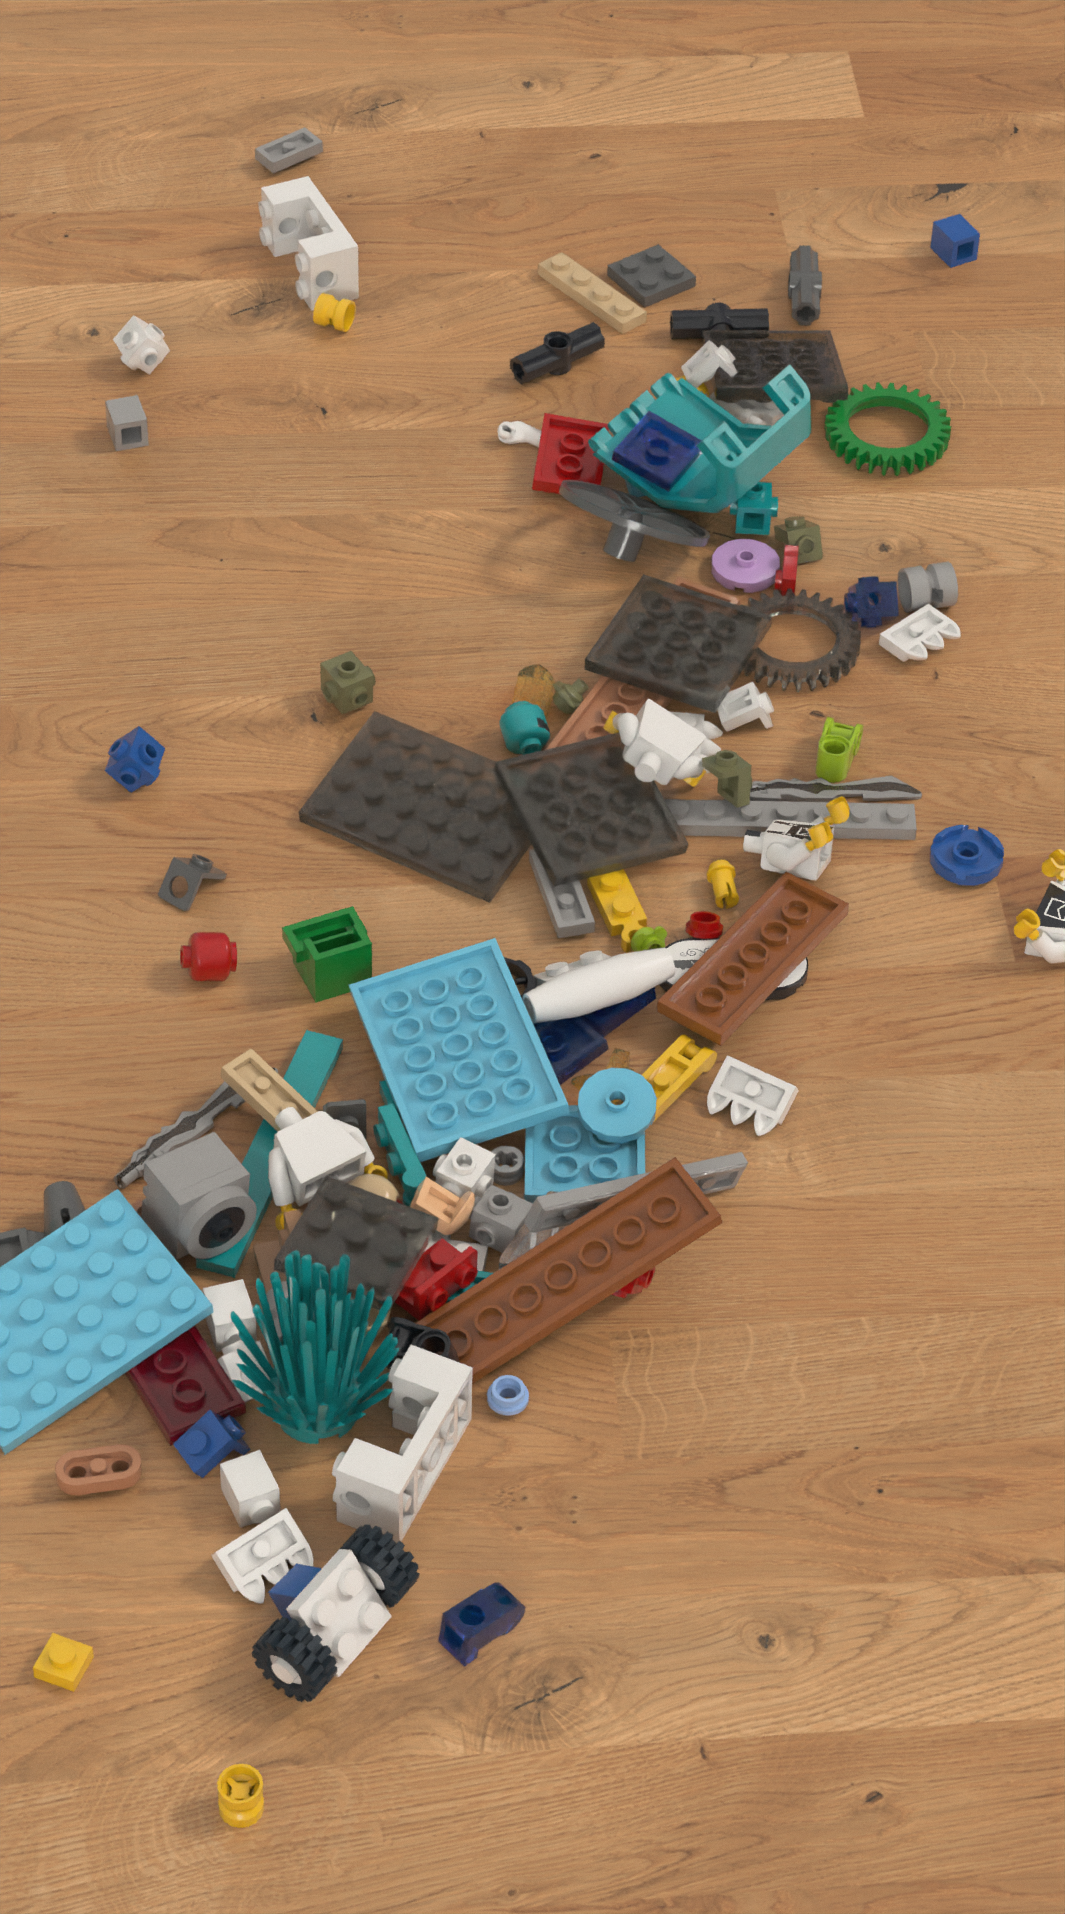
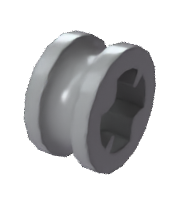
M499 1146L491 1151L495 1154L493 1177L495 1183L504 1186L513 1185L522 1179L524 1157L520 1150L512 1146Z

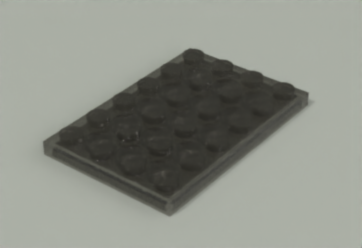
M374 711L298 813L300 822L490 903L564 798L563 789Z

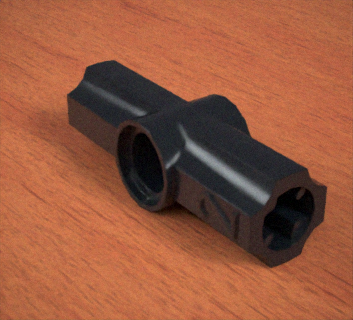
M717 302L709 305L705 310H672L670 312L671 339H708L715 345H725L734 338L769 336L768 308L731 309L727 304Z
M594 322L570 333L561 331L550 332L545 335L543 345L510 359V369L515 379L521 385L546 373L563 375L571 370L573 361L604 348L605 338L601 333L600 327Z

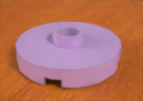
M753 539L728 541L719 546L712 555V575L722 586L734 591L735 587L744 588L743 592L747 593L765 590L775 583L776 570H780V558L776 551L767 544Z

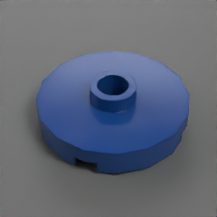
M956 825L945 828L936 834L930 847V864L937 874L947 881L971 886L987 883L998 876L1003 867L1004 847L995 835L978 827V831L968 829L969 825Z

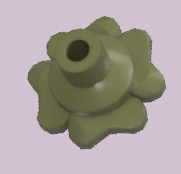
M580 678L572 685L557 681L553 684L556 692L552 699L554 704L565 714H572L583 701L582 695L589 687Z

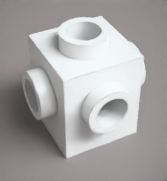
M134 315L113 339L122 353L121 360L132 370L139 368L149 375L170 351L163 340L165 337L164 333L156 325L148 324Z
M460 1137L448 1155L442 1154L435 1164L433 1176L436 1177L437 1184L459 1198L468 1191L473 1192L475 1198L477 1196L482 1198L494 1182L495 1154Z

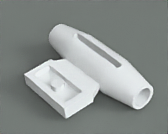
M666 948L622 953L612 957L602 953V951L586 952L580 955V960L569 964L567 962L553 963L545 967V972L534 975V978H536V988L523 994V1002L532 1023L579 1017L635 998L674 977V961Z

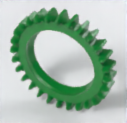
M880 382L876 383L875 389H871L867 384H863L862 392L853 387L850 390V395L842 392L840 400L834 399L832 407H828L824 428L825 438L829 442V448L835 450L838 458L842 457L845 453L844 460L846 464H850L852 459L856 458L855 466L857 470L861 469L863 464L868 463L870 474L873 473L876 466H880L883 476L886 475L889 467H892L895 475L898 476L902 466L907 469L908 474H912L914 464L918 466L920 471H923L926 467V461L928 465L933 466L936 459L942 458L949 445L951 419L946 417V409H940L939 401L930 402V394L919 397L920 389H915L909 393L907 392V385H903L897 390L894 383H889L887 389H884ZM871 407H895L917 415L925 422L928 429L925 436L912 445L900 448H885L859 439L849 426V418L855 413Z

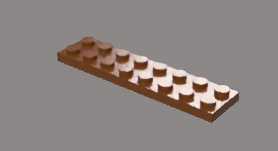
M674 1157L415 1324L440 1329L448 1335L457 1352L460 1363L473 1368L472 1384H474L723 1223L721 1215L677 1158ZM440 1351L435 1354L442 1355L443 1352Z

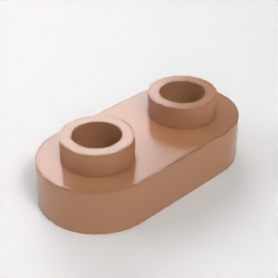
M124 1444L70 1451L62 1455L55 1465L56 1482L58 1487L69 1495H85L126 1489L136 1484L141 1477V1457L136 1449Z

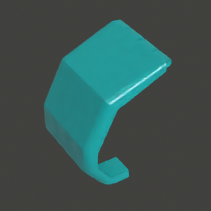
M789 364L762 387L784 416L772 426L744 424L683 378L677 381L672 374L666 373L650 387L651 392L657 398L656 400L646 390L629 405V408H625L608 423V429L614 435L613 437L603 427L588 440V444L595 452L592 454L660 507L719 513L740 499L811 434L810 392L805 382Z

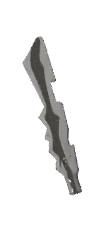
M894 776L831 784L822 778L809 782L796 778L790 781L775 779L769 782L754 781L750 789V801L830 802L841 796H862L863 801L913 800L921 799L922 792Z
M224 1081L198 1111H183L175 1124L161 1127L160 1133L148 1138L145 1147L133 1152L131 1162L114 1176L116 1185L121 1189L126 1188L134 1180L144 1176L145 1162L196 1140L214 1127L213 1119L226 1108L232 1105L237 1109L246 1101Z

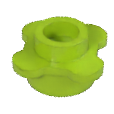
M661 926L655 929L651 927L639 929L631 939L632 950L636 952L665 948L667 931Z

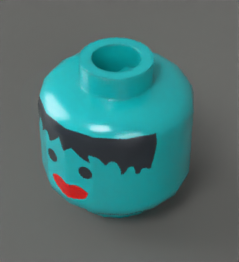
M527 701L515 702L506 708L499 720L506 748L514 754H522L523 756L536 755L549 741V727L544 712L538 705Z

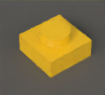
M52 1633L33 1666L34 1678L74 1692L94 1658L93 1647Z

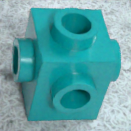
M756 483L740 499L730 505L729 515H736L735 533L770 534L771 517H777L778 497H772V483Z

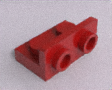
M441 1238L384 1283V1294L390 1296L395 1303L420 1321L430 1312H434L442 1307L447 1299L460 1288H466L474 1281L478 1272V1251L469 1246L461 1253Z

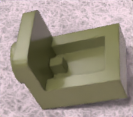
M804 516L786 518L785 524L774 526L776 540L787 545L799 546L797 564L823 558L819 525L805 520Z
M722 750L717 752L716 755L702 758V766L718 778L717 793L737 808L749 805L750 789L753 784L751 777L752 765L735 752L729 750Z

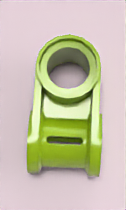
M827 717L818 745L815 771L818 778H822L830 783H836L847 777L853 758L857 755L860 747L863 724L851 726L834 722V718Z

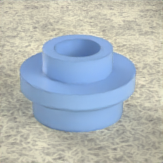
M504 1375L498 1377L487 1391L489 1407L501 1415L510 1416L518 1414L527 1407L529 1402V1391L522 1380L516 1376Z

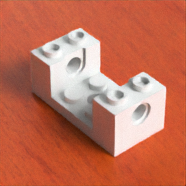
M309 176L262 187V201L258 203L259 213L262 218V227L259 228L260 240L263 246L269 248L274 257L298 251V254L295 255V263L300 277L296 281L295 286L301 300L304 299L311 310H314L315 303L322 293L333 295L338 301L342 299H358V245Z
M410 1345L402 1359L397 1358L394 1361L388 1378L393 1388L389 1399V1408L394 1409L392 1412L393 1427L414 1436L412 1439H405L399 1455L357 1438L353 1440L346 1453H339L332 1470V1476L336 1477L333 1502H336L338 1522L356 1529L360 1526L363 1527L365 1524H370L372 1529L374 1526H378L382 1529L383 1534L387 1531L393 1534L392 1540L396 1543L399 1540L402 1541L471 1421L472 1367L414 1345Z

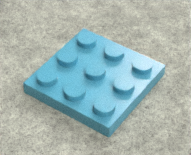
M568 1105L570 1114L527 1127L525 1133L524 1200L533 1204L536 1197L645 1173V1131L638 1139L625 1143L602 1141L597 1138L596 1134H593L590 1130L588 1132L582 1126L577 1113L578 1105Z

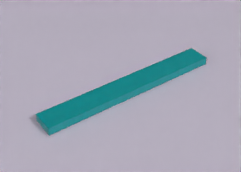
M306 1030L283 1077L314 1108L343 1050V1039ZM263 1119L242 1162V1165L250 1174L248 1195L256 1204L255 1220L246 1235L229 1250L212 1258H196V1268L235 1278L273 1198L268 1178L269 1153L274 1148V1138L277 1131L265 1119Z

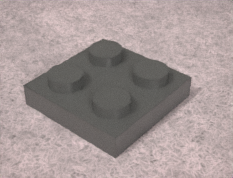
M659 244L609 264L607 267V276L644 308L696 287V276Z

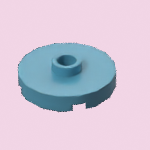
M609 1068L596 1072L585 1081L579 1091L577 1113L582 1126L588 1132L590 1130L593 1134H596L598 1139L610 1143H625L638 1139L644 1134V1131L650 1124L652 1125L655 1120L657 1098L652 1085L641 1074L625 1068ZM614 1099L622 1100L624 1103H622L621 1105H614L611 1103V1101Z

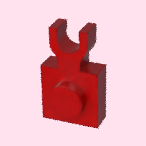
M785 545L783 570H776L774 590L781 591L780 605L794 606L799 546Z

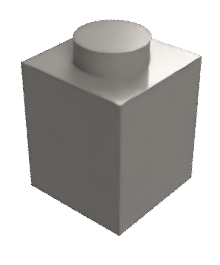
M138 395L105 401L107 429L115 450L121 451L149 446L147 418Z

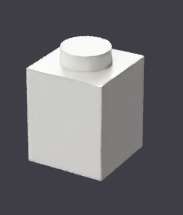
M243 1279L203 1288V1294L213 1305L214 1312L206 1317V1321L216 1352L222 1351V1348L241 1340L238 1334L239 1331L230 1317L232 1311L239 1316L254 1341L257 1342L256 1318L253 1314V1307Z
M260 1450L220 1463L221 1490L240 1528L253 1523H263L280 1512L279 1487Z

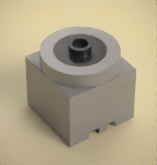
M212 1132L145 1162L144 1180L148 1185L143 1187V1193L146 1198L142 1201V1218L176 1260L188 1254L198 1259H207L220 1255L237 1244L246 1235L255 1220L256 1204L248 1195L250 1174L217 1134Z

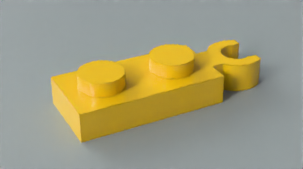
M623 867L589 874L587 876V886L611 937L621 935L622 950L625 953L631 952V939L639 929L647 927V916Z

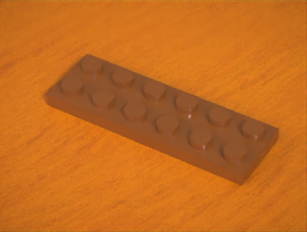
M786 871L657 1001V1012L721 1046L848 915L849 903Z

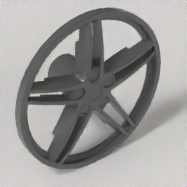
M564 480L561 482L559 493L566 500L600 518L612 522L603 551L616 558L635 562L645 535L696 547L706 546L709 541L710 533L702 526L650 501L589 482Z

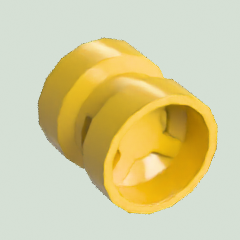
M322 293L315 303L313 321L317 325L324 327L333 325L336 330L347 332L351 328L355 317V302L348 299L338 301L333 295Z
M235 1764L224 1769L217 1781L219 1815L222 1820L228 1825L237 1828L249 1827L257 1823L264 1811L263 1780L261 1774L257 1769L246 1764Z

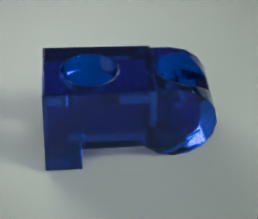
M500 1582L493 1583L483 1590L480 1589L442 1614L438 1642L465 1667L477 1658L478 1650L498 1636L509 1633L518 1625L524 1616L525 1606Z

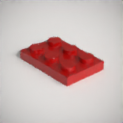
M544 413L532 490L560 494L559 488L564 480H577L601 485L604 463L592 455L595 452L590 448L588 440L603 427L609 432L608 424Z

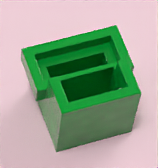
M353 906L282 927V938L292 954L293 963L315 1003L349 993L350 984L372 978V942Z

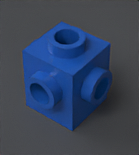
M138 726L112 744L108 751L110 757L105 771L132 793L143 785H151L160 774L159 765L165 747Z

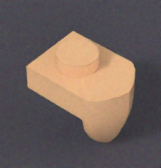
M425 1177L417 1187L408 1213L443 1235H451L460 1230L469 1220L474 1207L475 1195L473 1192L468 1191L459 1198Z

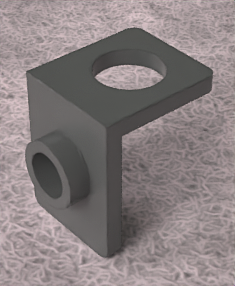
M193 854L192 858L173 857L158 896L183 911H189L202 879H225L227 873L214 867V863L210 859L197 854ZM178 876L184 877L188 883V891L182 898L176 897L172 891V883Z
M364 1099L328 1102L323 1106V1112H326L334 1120L337 1119L361 1130L364 1138L367 1139L366 1101Z

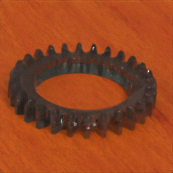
M787 589L786 596H782L777 590H773L772 598L764 593H760L759 601L749 598L747 606L739 605L738 613L732 614V621L728 624L727 647L730 650L731 659H735L736 667L742 668L744 666L743 672L745 676H750L755 671L754 679L756 683H759L763 677L767 676L769 688H772L774 683L780 680L783 691L787 689L790 682L794 683L797 692H800L803 682H806L809 685V689L814 691L816 680H819L822 686L826 688L830 677L837 683L841 679V674L847 676L850 668L855 666L861 645V631H858V621H852L853 614L851 612L843 613L844 605L840 604L832 607L833 598L829 597L822 602L819 601L820 593L816 592L809 598L807 597L806 590L803 589L798 596L794 595L792 589ZM796 614L814 618L827 625L836 635V642L834 647L821 658L807 662H788L776 659L763 652L755 643L752 631L757 624L770 617Z

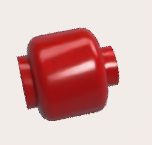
M223 932L193 933L188 940V945H181V968H188L189 976L194 981H225L228 979L230 972H235L237 968L236 942H230L228 935Z

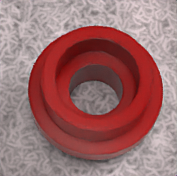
M699 911L690 915V921L686 923L685 931L692 938L712 939L723 934V925L720 923L719 915L712 912Z

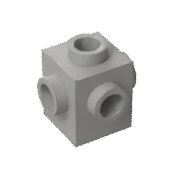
M491 1185L482 1198L479 1196L475 1198L472 1214L469 1218L471 1220L469 1237L484 1246L491 1247L512 1257L530 1232L524 1221L533 1204L511 1192Z

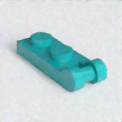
M391 1103L378 1107V1124L373 1125V1131L379 1148L385 1147L387 1151L386 1160L390 1174L392 1176L398 1175L403 1186L402 1199L404 1209L408 1211L417 1187L425 1179L426 1174L396 1108Z

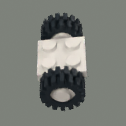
M365 1524L363 1527L360 1526L286 1608L292 1618L289 1622L287 1617L275 1620L253 1645L252 1657L257 1659L255 1661L257 1668L264 1669L262 1675L267 1680L271 1678L275 1682L273 1686L277 1690L283 1688L285 1695L290 1698L295 1695L296 1700L300 1702L304 1700L307 1702L312 1701L333 1677H340L392 1617L386 1606L388 1605L389 1608L394 1607L417 1582L420 1574L417 1572L419 1569L418 1564L411 1561L414 1558L412 1553L403 1550L405 1545L400 1540L398 1543L392 1540L393 1534L388 1531L383 1534L380 1527L374 1526L372 1529L370 1524Z

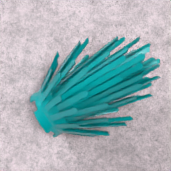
M294 1250L284 1259L288 1298H285L279 1273L274 1271L270 1274L284 1345L279 1340L264 1285L260 1278L256 1280V1289L262 1310L258 1304H255L252 1311L266 1340L274 1369L239 1316L234 1311L230 1314L232 1322L239 1331V1337L270 1380L250 1357L240 1349H237L238 1356L246 1365L237 1363L236 1365L266 1396L240 1380L233 1379L232 1381L238 1389L263 1404L264 1406L256 1408L261 1413L273 1418V1422L281 1424V1429L288 1436L300 1442L319 1444V1439L331 1437L338 1434L339 1438L344 1436L352 1429L356 1420L366 1415V1413H362L364 1410L381 1401L393 1391V1388L384 1389L367 1399L388 1381L390 1372L381 1375L378 1379L376 1378L397 1355L400 1347L395 1348L398 1339L393 1337L392 1333L389 1334L360 1373L359 1369L392 1305V1298L390 1296L386 1297L370 1331L365 1335L374 1298V1287L365 1296L364 1287L359 1283L355 1300H351V1292L347 1295L350 1257L342 1254L339 1265H333L330 1270L329 1287V1273L326 1271V1267L318 1262L312 1264V1256L309 1254L304 1255L300 1259V1252Z

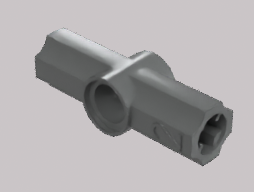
M802 245L797 250L791 252L788 299H791L792 318L796 319L799 325H811L813 321L819 319L822 272L818 270V253L814 252L811 246Z

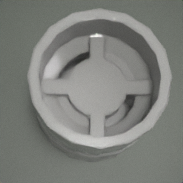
M949 561L929 564L926 570L922 566L902 568L898 572V593L901 605L906 613L915 612L927 604H931L934 608L956 605L958 600V583L955 570Z

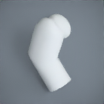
M506 421L498 426V438L503 443L511 445L527 442L539 448L541 430L521 421Z

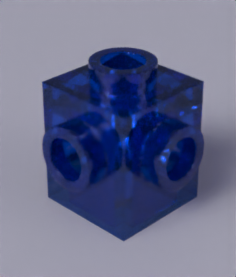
M875 576L858 578V583L849 587L848 593L844 595V609L846 614H850V622H861V628L881 627L882 621H892L898 617L897 582H879V577Z

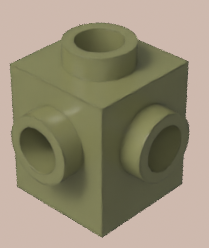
M352 651L320 663L321 690L327 702L333 703L342 714L373 702V686L376 684L374 673L370 667L364 666Z

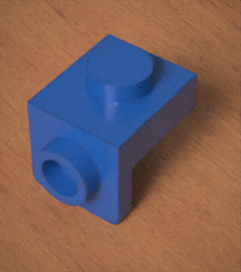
M212 1410L203 1415L173 1444L192 1471L201 1478L206 1476L233 1449L242 1455L247 1454L251 1450L242 1438L246 1434L243 1427L232 1416L228 1415L226 1418H223Z

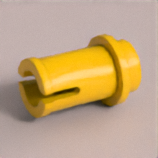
M726 860L712 862L706 873L708 882L713 886L715 903L717 907L722 909L724 906L722 898L725 900L726 909L734 907L739 902V895L734 882L736 870Z

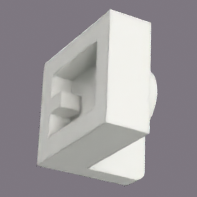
M710 340L681 367L686 380L696 389L703 382H708L715 375L719 367L731 377L737 374L733 364L735 360L733 354L725 346L721 345L718 348Z
M754 682L714 699L721 724L726 732L757 718H760L766 729L773 726L769 714L774 712L772 702L766 692L760 694Z

